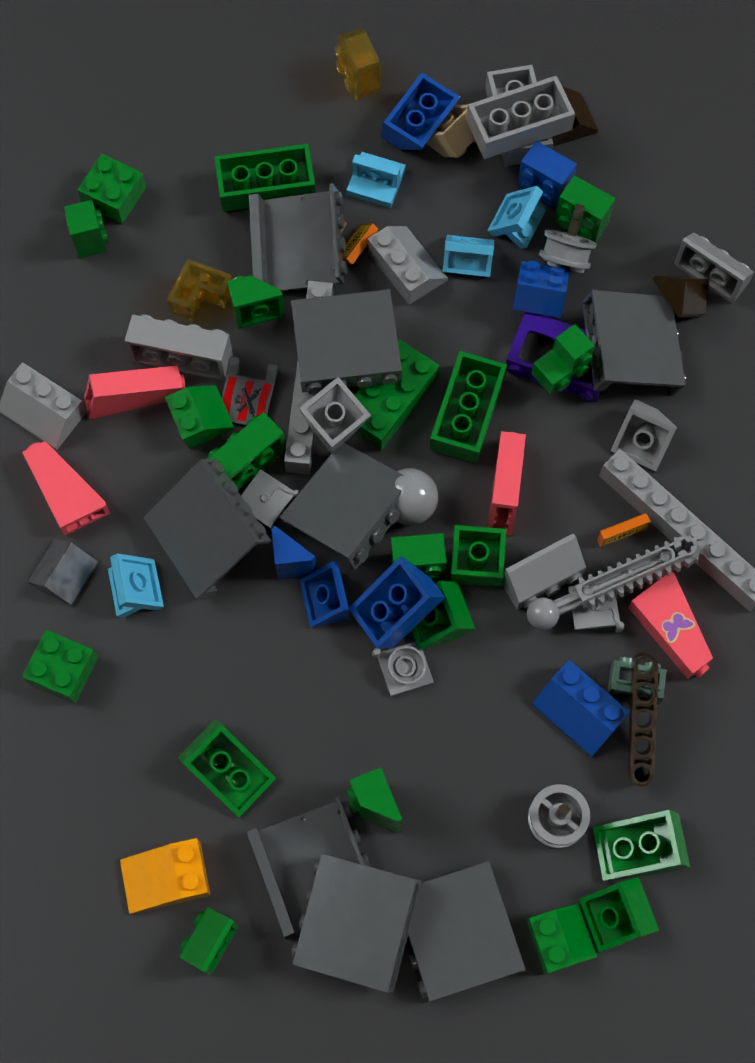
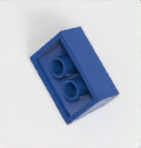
M421 72L383 122L381 137L399 149L422 150L460 100V96Z
M399 557L349 607V610L377 649L394 648L445 596L428 575L404 557Z
M570 660L554 675L531 704L590 757L599 750L630 713Z

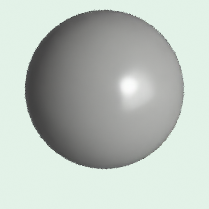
M405 468L398 470L397 472L404 476L398 477L395 481V487L402 490L395 507L400 511V516L396 522L403 525L420 524L430 518L437 507V486L427 473L419 469Z

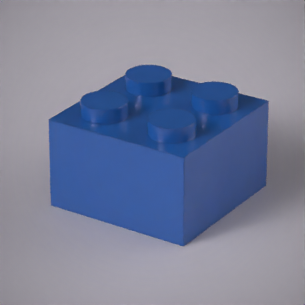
M536 141L521 161L517 187L523 190L538 186L543 191L539 200L544 205L551 206L557 210L559 197L573 176H575L577 163Z
M522 261L513 310L561 318L567 291L569 269H564L562 266L542 265L536 261Z

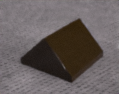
M563 87L575 112L574 123L571 131L552 137L554 146L598 133V129L582 94Z
M654 276L652 278L678 317H702L706 313L709 279L683 276Z

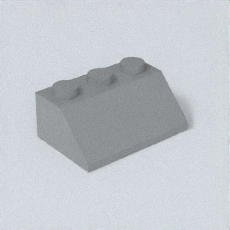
M387 226L368 238V254L409 305L448 281V277L442 272L407 226Z
M692 233L682 240L674 261L675 266L693 278L709 279V288L732 304L749 284L754 274L746 264L738 262L728 252L717 248L707 238L696 233Z
M23 362L8 379L0 400V413L42 441H46L56 450H58L87 413L82 400Z
M574 533L505 569L502 586L517 610L522 607L527 609L535 599L541 598L544 595L551 597L561 590V586L567 583L573 585L579 582V577L583 578L582 575L585 572L586 565Z

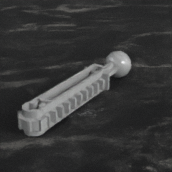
M686 534L678 538L674 537L672 543L665 541L664 546L661 548L656 545L655 550L652 552L647 549L645 550V555L636 554V559L634 560L627 558L625 564L618 562L617 567L614 569L609 566L605 573L600 570L596 577L589 574L587 581L579 577V584L575 585V591L554 601L545 597L535 599L527 608V619L534 628L548 630L556 625L561 614L581 606L582 610L589 608L595 611V605L598 603L603 606L607 599L613 602L616 595H619L621 598L624 597L625 591L633 593V588L636 586L642 589L645 582L651 585L652 579L656 578L660 581L664 574L669 577L673 570L680 572L682 566L689 568L690 565L698 562L702 547L699 546L696 537L692 538L686 536Z

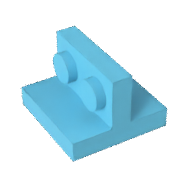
M361 152V155L355 154L352 161L353 175L346 190L347 196L391 208L404 176L406 165L365 152Z
M538 186L506 194L487 232L493 237L506 234L519 248H527L546 211L538 202L543 191Z
M447 235L442 272L490 277L494 240Z
M118 553L110 557L112 567L108 569L117 617L125 618L140 609L157 611L164 607L154 559Z

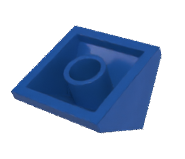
M276 526L271 529L278 580L305 577L317 570L316 558L312 553Z
M332 561L299 579L310 628L350 620L338 561Z

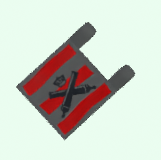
M232 356L229 359L227 376L221 397L232 423L246 426L247 422L254 416H259L263 412L268 416L279 370L278 365L269 364L265 380L238 375L241 367L240 359Z

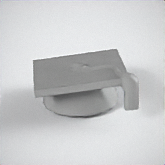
M260 470L241 497L250 505L255 518L271 528L291 500L295 499L300 491H293L266 472Z
M575 586L568 587L569 594L575 591ZM614 596L613 602L607 599L603 606L599 603L596 604L595 611L589 608L582 610L581 606L572 609L575 630L616 626V633H620L624 629V623L619 618L616 596Z
M416 642L380 652V649H373L372 656L378 658L390 697L434 683L423 650H418Z

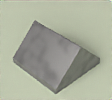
M54 539L28 580V584L73 606L99 563L72 542Z

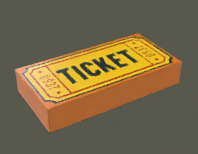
M374 223L360 224L346 242V252H342L343 261L346 262V265L355 262L368 245V238L377 233L378 228Z
M642 514L601 530L597 538L600 548L647 530L651 522L648 515Z

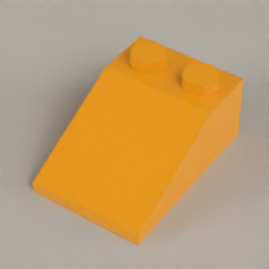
M198 838L168 844L120 859L129 914L211 896L201 842Z

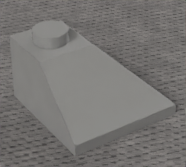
M339 377L299 408L314 434L330 453L347 441L371 417V414Z
M635 399L611 451L616 453L621 449L636 463L657 471L677 427L658 409Z

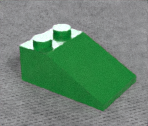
M216 719L177 757L238 817L276 779Z
M665 810L593 827L603 881L660 874L690 868L681 820L677 812Z

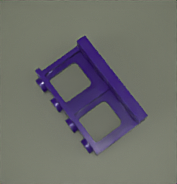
M525 312L506 359V371L517 377H527L532 379L533 382L540 384L531 374L533 364L519 358L527 334L534 333L552 339L555 342V338L572 325L540 314ZM579 328L586 335V330ZM573 378L570 380V384L560 392H570L578 395L579 398L585 401L597 402L601 391H594L593 382L587 383Z

